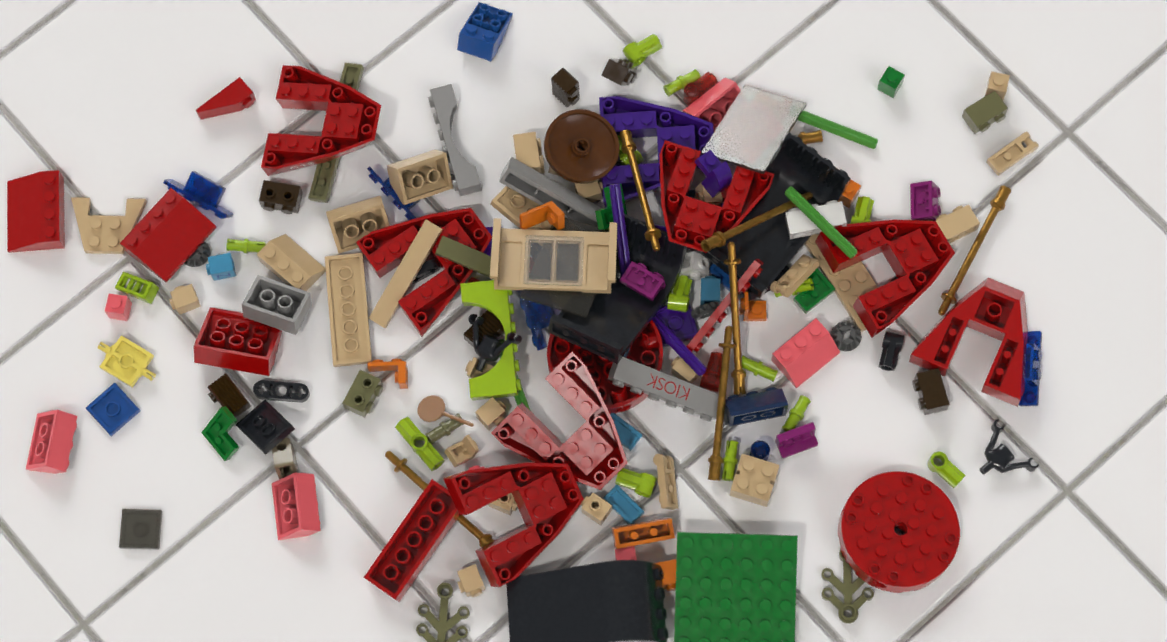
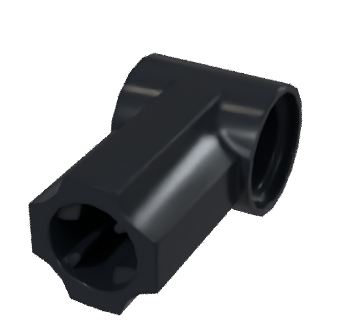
M885 331L882 343L883 350L878 366L882 370H895L905 335Z

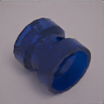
M762 440L754 442L750 449V456L767 461L770 454L769 445Z

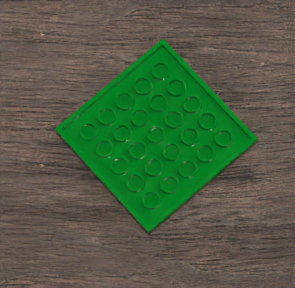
M677 532L674 642H795L798 536Z

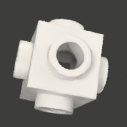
M698 251L686 253L680 274L690 277L691 280H700L701 277L709 275V260Z

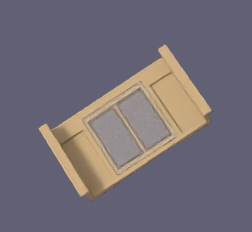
M494 218L490 279H494V289L582 291V293L611 294V283L616 281L617 223L610 222L609 232L505 229L501 226V218Z

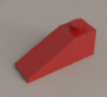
M239 77L197 108L196 112L201 120L234 113L252 106L256 98L253 91Z

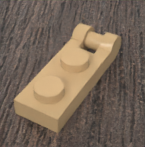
M1025 132L988 158L986 162L999 176L1028 154L1034 152L1039 145L1036 141H1032L1031 135L1028 132ZM1022 143H1025L1027 147L1024 148Z
M803 254L778 281L772 282L770 290L775 293L780 292L784 297L791 296L820 266L818 260Z
M656 454L653 462L657 465V482L659 484L661 508L669 510L678 509L674 460L671 456Z

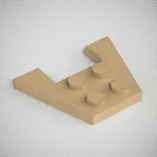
M71 197L85 253L124 254L125 250L120 242L137 225L146 205V199L127 198L125 216L90 215V198Z

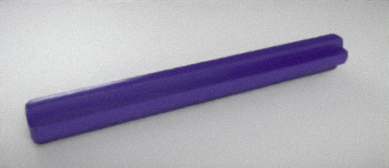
M616 183L609 186L613 221L617 223V251L622 277L630 265V255L620 184Z
M655 315L652 320L658 328L660 336L697 375L705 374L706 366Z

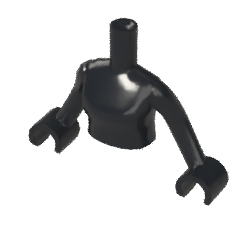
M471 314L469 316V323L473 325V346L476 354L480 357L476 370L483 372L487 361H496L503 350L511 343H521L522 337L520 335L515 336V333L511 332L508 333L507 340L502 343L484 334L480 343L478 326L483 324L484 319L483 317L477 318V314Z
M999 419L995 420L991 426L993 435L984 452L988 462L979 468L980 472L985 475L992 468L1000 473L1019 468H1026L1030 472L1035 471L1039 464L1037 466L1030 464L1034 458L1031 457L1027 462L1007 465L1015 459L1012 452L1004 444H1000L997 448L993 449L999 433L1005 428V426L1002 428L997 427L996 424L999 422Z

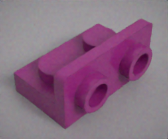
M933 181L910 184L911 220L922 221L932 219L936 221V218L941 215V207L938 202L941 192L940 188Z
M633 261L620 278V283L651 301L654 300L660 289H664L666 286L662 275L657 272L652 273L642 263L636 264Z
M813 422L776 435L775 443L783 459L818 446L815 437L816 428Z

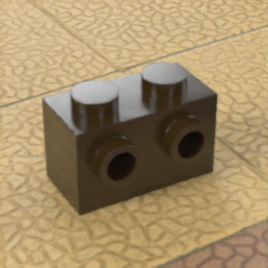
M609 59L601 76L621 86L629 85L636 79L637 74L635 72L637 68L633 67L634 63L626 59Z
M264 180L259 203L267 211L280 210L285 214L298 213L303 192L301 186Z
M939 368L916 373L912 383L914 391H918V405L920 410L924 411V415L947 410L950 404Z

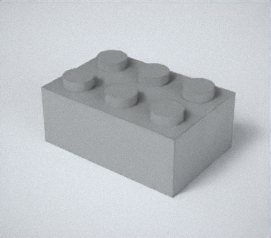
M257 275L242 303L243 317L296 335L312 306L311 293Z

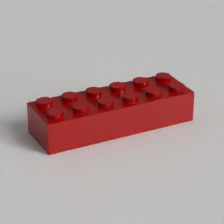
M433 479L430 481L363 577L398 602L401 601L460 516L448 489Z

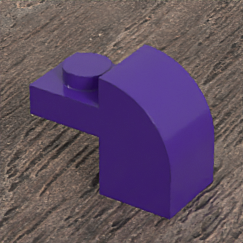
M711 150L696 159L695 163L706 176L701 184L712 198L727 189L732 181V173L726 161L721 163Z

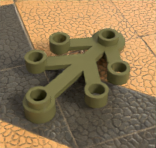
M840 550L839 558L843 561V583L833 574L830 568L823 569L821 577L823 580L829 581L844 595V603L834 595V591L831 588L823 589L822 598L830 601L839 610L838 616L842 622L850 624L856 621L858 609L866 601H870L873 598L874 592L871 588H865L861 596L852 603V595L865 582L858 577L852 583L851 566L846 563ZM824 572H830L831 577L826 578ZM825 591L831 592V596H830V597H826V596L824 595V592H825ZM869 591L871 597H865L864 592ZM850 611L852 616L846 617L844 612Z
M441 583L437 588V594L441 598L439 621L430 612L428 605L422 604L418 607L419 615L425 617L438 632L437 640L429 633V629L425 624H419L416 632L427 642H458L460 639H465L468 636L466 627H458L456 633L445 641L446 633L459 621L467 619L470 612L467 607L462 606L447 621L448 602L453 595V588L448 583ZM448 589L449 594L443 595L442 591ZM423 607H426L428 609L427 613L422 614L420 612V610ZM461 610H466L467 614L461 616L460 612ZM421 627L426 628V632L423 634L419 633ZM464 629L466 631L465 635L460 636L458 634L459 630Z

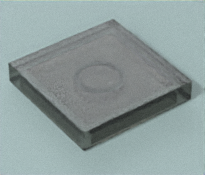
M122 509L119 548L159 550L162 510Z

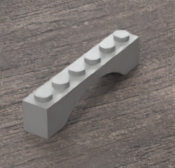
M452 84L430 89L431 96L428 97L430 107H434L436 113H433L435 124H439L441 128L438 130L440 141L444 140L445 146L442 148L450 160V163H448L450 174L454 173L455 180H452L454 190L459 191L460 197L482 191L476 167L459 153L451 137L452 121L458 108Z

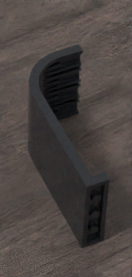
M788 133L778 154L766 170L774 174L771 188L739 225L791 201L785 195V191L791 186L802 195L811 192L813 197L808 200L811 205H825L832 200H837L838 202L851 178L844 170L836 168L829 159L820 156L813 147H808L804 144L801 138ZM785 212L726 240V244L722 247H715L707 253L699 251V253L729 275V265L724 264V260L728 259V243L734 242L736 259H741V263L736 265L737 282L753 261L760 259L764 263L761 266L763 271L757 278L753 277L750 280L751 286L748 289L760 299L812 235L790 239Z
M624 214L630 263L632 261L636 264L642 263L648 268V271L652 273L657 272L662 275L665 280V288H661L654 300L651 301L620 283L621 274L618 251L616 249V281L611 283V294L582 293V291H578L559 315H552L548 328V333L616 364L619 363L668 299L681 272L687 249L686 246L670 242L667 232L661 230V237L658 239L660 250L654 251L651 241L645 239V232L648 231L646 223Z
M617 560L518 576L506 584L510 642H667L669 634L665 624L667 612L664 608L663 570L661 566L648 561Z

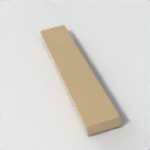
M427 219L424 221L369 316L370 320L383 328L388 326L399 307L398 301L406 295L442 233V228Z

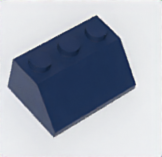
M772 387L766 389V392L761 393L752 391L740 397L739 395L729 396L725 402L729 427L786 416L788 402L782 388Z

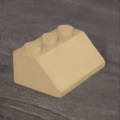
M432 150L387 165L390 184L403 205L453 189L447 154L445 152Z
M381 196L326 212L339 254L358 248L356 242L370 232L390 226Z
M286 234L270 240L257 253L259 261L286 285L307 291L326 272L325 267Z

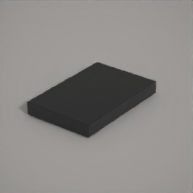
M263 400L236 424L265 455L295 430L292 424L266 400Z

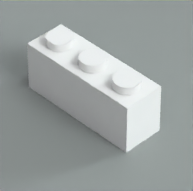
M832 200L820 206L812 204L833 227L839 225L847 226L842 201ZM792 208L785 212L790 239L822 232L799 208Z

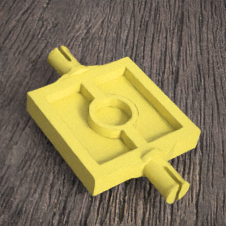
M122 335L111 347L103 342L99 343L100 345L97 348L106 353L105 359L99 367L132 388L142 376L150 381H153V377L155 378L156 374L147 369L154 357L150 352Z

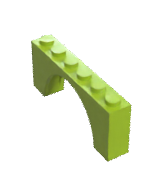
M494 280L460 284L461 298L464 306L480 307L494 314L503 325L505 341L507 340L508 333H516V324L512 322L511 314H514V304L510 303L509 297L513 295L512 290L494 289ZM511 343L506 347L500 360L490 371L469 379L470 398L473 401L491 399L492 397L519 396L518 391L522 390L521 380L517 379L516 372L520 371L519 360H515V352H518L517 344Z

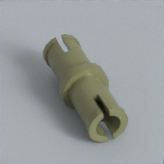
M459 414L455 415L456 417L462 419V417ZM449 419L446 422L442 421L439 423L440 426L425 435L428 441L434 444L442 437L451 435L450 432L464 424Z

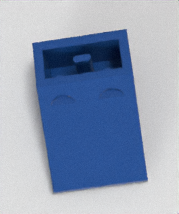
M479 2L459 33L457 50L492 61L500 47L513 13Z

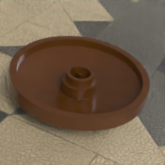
M583 109L570 110L559 115L550 124L544 137V153L550 167L560 177L573 183L588 184L604 178L612 170L619 156V140L612 125L601 115Z

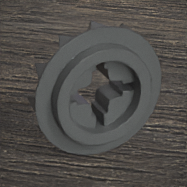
M205 241L197 248L200 254H194L185 261L187 266L199 267L207 262L208 257H210V248Z
M719 302L706 303L695 308L691 312L692 318L700 320L711 316L719 306Z
M848 321L839 322L831 331V337L841 351H852L861 342V332L855 323H849ZM850 330L849 337L851 339L846 338V340L842 342L843 335L841 333H846Z

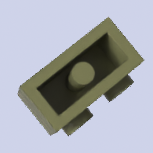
M996 91L964 109L962 118L973 133L976 134L979 131H986L994 122H1001L1006 117L1008 107Z
M360 370L342 403L344 408L365 418L367 413L370 414L372 412L376 396L379 397L383 391L381 379Z

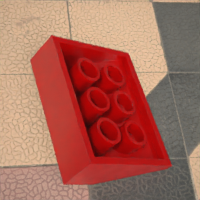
M41 171L7 181L8 253L65 248L64 177L60 171Z
M170 188L120 244L130 256L167 282L217 226L184 197Z
M210 307L193 346L194 363L269 376L275 362L282 330L245 318L243 313Z

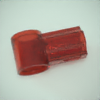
M707 72L695 82L688 83L684 88V102L690 105L718 83L716 77L712 73Z
M711 352L706 373L702 375L699 387L718 393L722 353Z

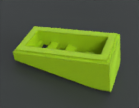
M123 272L115 289L152 304L159 287L153 282ZM128 279H130V281H129L127 287L124 288V286L126 285Z

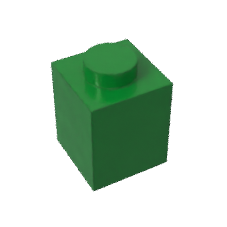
M888 66L879 80L877 90L894 98L903 84L905 75Z

